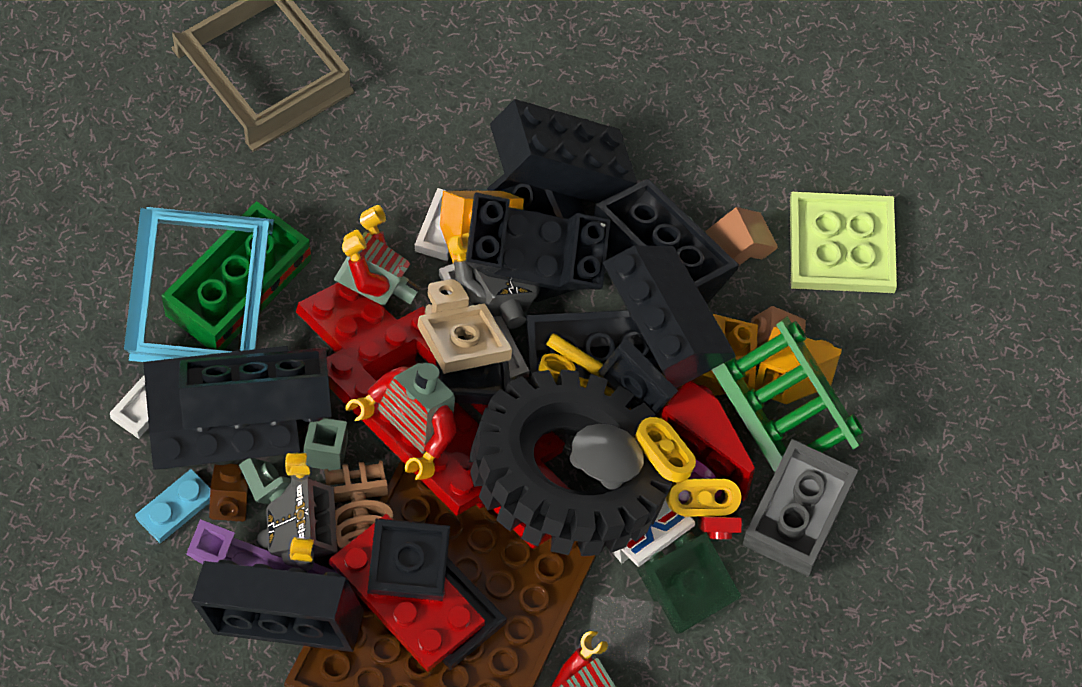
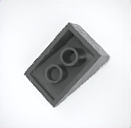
M791 439L745 533L742 546L809 577L854 482L858 469Z

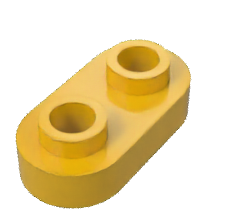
M657 417L644 419L637 429L635 439L638 441L645 456L665 479L672 482L686 481L691 476L696 464L693 453L668 422Z
M693 478L683 482H673L666 497V502L671 511L681 516H726L738 509L741 503V492L739 487L728 479ZM686 490L690 496L687 503L681 504L678 496L680 492ZM718 490H723L725 493V499L721 503H717L714 498Z

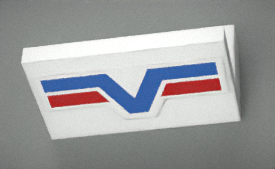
M665 499L657 519L653 525H650L647 533L636 542L630 538L626 548L612 553L621 564L630 558L640 567L694 527L695 521L690 516H681L671 511Z

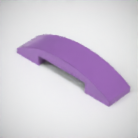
M201 519L186 554L201 564L204 561L218 562L224 559L243 566L253 567L254 564H265L273 569L286 571L289 568H293L284 564L282 558L271 555L269 551L233 538L235 532ZM314 563L311 570L307 571L311 574L323 575L325 572L337 573Z

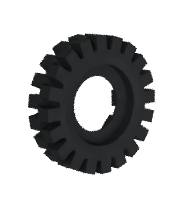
M545 370L533 372L529 383L523 376L509 382L505 392L499 389L490 399L488 407L485 408L471 447L469 462H473L470 473L474 487L482 486L479 498L489 511L501 506L496 520L506 529L511 531L523 522L526 524L521 539L538 547L545 533L552 535L550 551L569 555L574 541H577L581 556L599 555L604 544L611 553L627 547L630 538L636 542L647 533L650 525L654 524L671 488L672 481L662 477L644 453V464L639 474L630 481L623 482L618 489H608L601 485L586 491L570 490L553 483L543 475L534 458V447L537 441L543 435L558 429H565V434L576 436L577 432L586 426L607 424L623 429L635 438L640 423L646 418L655 417L656 414L645 403L629 410L635 395L620 385L609 397L604 394L608 382L607 379L591 374L585 388L580 387L579 371L561 370L555 383L550 371Z

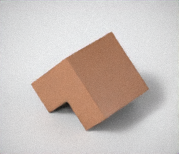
M735 207L705 231L739 266L750 257L756 259L766 258L778 248L762 214L748 209Z

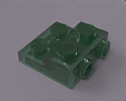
M689 531L673 541L675 548L665 554L662 550L656 552L644 563V566L637 569L653 601L659 602L676 634L684 632L741 598L737 587L706 532L694 536L693 532Z

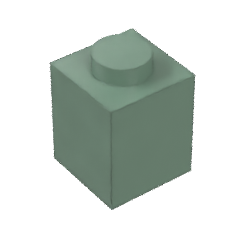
M323 418L320 421L309 423L304 444V453H307V466L323 470L328 469L329 471L342 469L348 444L346 421Z

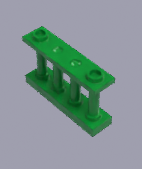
M788 316L776 324L781 334L740 359L733 358L712 369V372L774 472H776L787 450L781 441L784 437L783 434L826 408L830 411L838 427L806 446L823 453L845 439L848 440L853 449L860 446L864 440L861 436L864 433V429L860 421L854 414L848 415L803 342L807 339L803 329L798 322H791ZM789 346L800 365L757 391L754 388L750 390L743 379L745 372ZM809 377L819 396L781 419L769 421L762 410L764 403Z

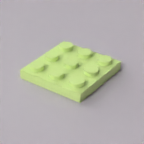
M791 192V289L895 293L897 274L894 196Z

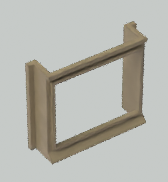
M238 0L186 31L172 33L174 46L171 48L178 58L186 55L243 126L245 142L252 152L354 93L350 86L349 68L293 0ZM276 3L329 67L331 72L256 115L202 45Z

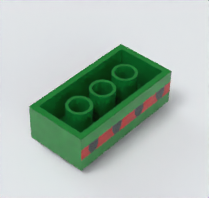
M256 201L242 216L274 220L273 232L268 234L260 305L261 312L311 261L310 240ZM227 230L161 295L165 316L208 349L223 351L242 332L253 232Z

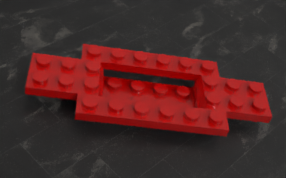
M338 282L298 302L296 313L336 352L326 357L329 388L346 405L350 400L366 397L368 395L367 390L385 373L401 366L410 368L416 365L417 352L428 363L436 366V359L417 327L419 316L425 315L426 308L423 306L397 320L382 305ZM376 402L374 404V414L362 421L405 464L410 458H422L424 454L378 410L379 404ZM454 403L453 415L456 424V434L440 458H434V475L421 481L457 516L474 505H477L480 509L485 507V505L479 498L482 486L474 487L470 473L473 462H469L471 447L479 424L458 403ZM471 404L481 415H483L485 408L488 407V405ZM358 405L352 411L359 416L361 414V407ZM551 431V433L543 435L535 444L534 458L543 475L553 483L569 489L544 464L561 454L565 445ZM420 468L414 472L415 475L419 473ZM501 506L493 510L498 514ZM521 522L513 530L522 537L526 524ZM545 533L539 545L552 538V535ZM525 541L532 549H534V548L537 547V546H535V545H533V544H531V543Z

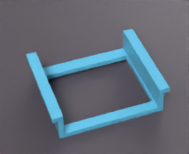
M147 207V209L140 208L124 350L130 353L129 361L146 362L232 352L145 343L159 223L253 232L240 351L256 349L268 234L273 232L274 220Z

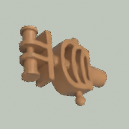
M382 461L371 465H364V462H358L359 470L349 471L348 464L342 465V469L330 471L324 469L326 485L345 483L343 486L333 487L334 502L351 501V503L335 510L338 552L374 524L375 518L380 519L387 513L393 520V512L387 504L375 500H366V498L388 495ZM360 478L361 483L351 484L350 479ZM381 478V480L367 482L370 479Z

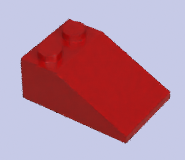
M690 381L684 384L663 408L661 419L672 426L697 461L708 467L717 478L733 481L739 487L741 500L744 502L748 497L755 467L713 392L704 385H697Z

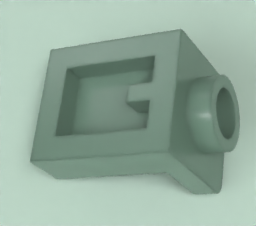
M250 458L239 464L256 502L269 505L280 497L291 483V478L279 477L278 471L269 462Z

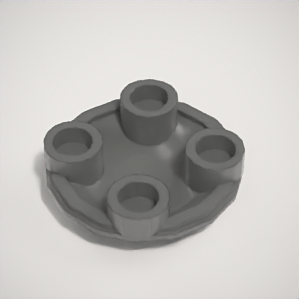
M595 424L586 426L577 432L572 442L570 462L574 467L582 469L588 476L601 481L604 487L618 489L623 482L630 481L639 474L644 464V456L638 441L627 431L614 425Z

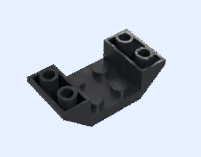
M477 192L474 194L466 264L488 277L554 290H600L603 288L605 273L603 262L606 261L610 219L576 213L569 219L511 208L509 207L510 199Z

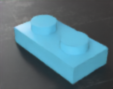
M190 469L136 513V519L159 543H162L210 503V488Z

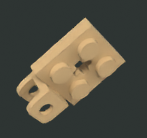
M454 279L434 282L428 285V297L432 305L428 304L425 309V315L419 316L417 327L444 374L511 360L512 348L485 303L469 306L467 293L462 285ZM448 290L452 294L444 295L440 291ZM459 336H464L466 340L460 339Z

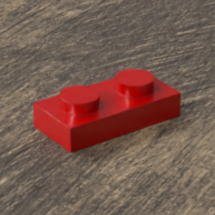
M735 513L726 516H698V527L702 531L707 532L706 536H710V539H732V533H741L742 518Z

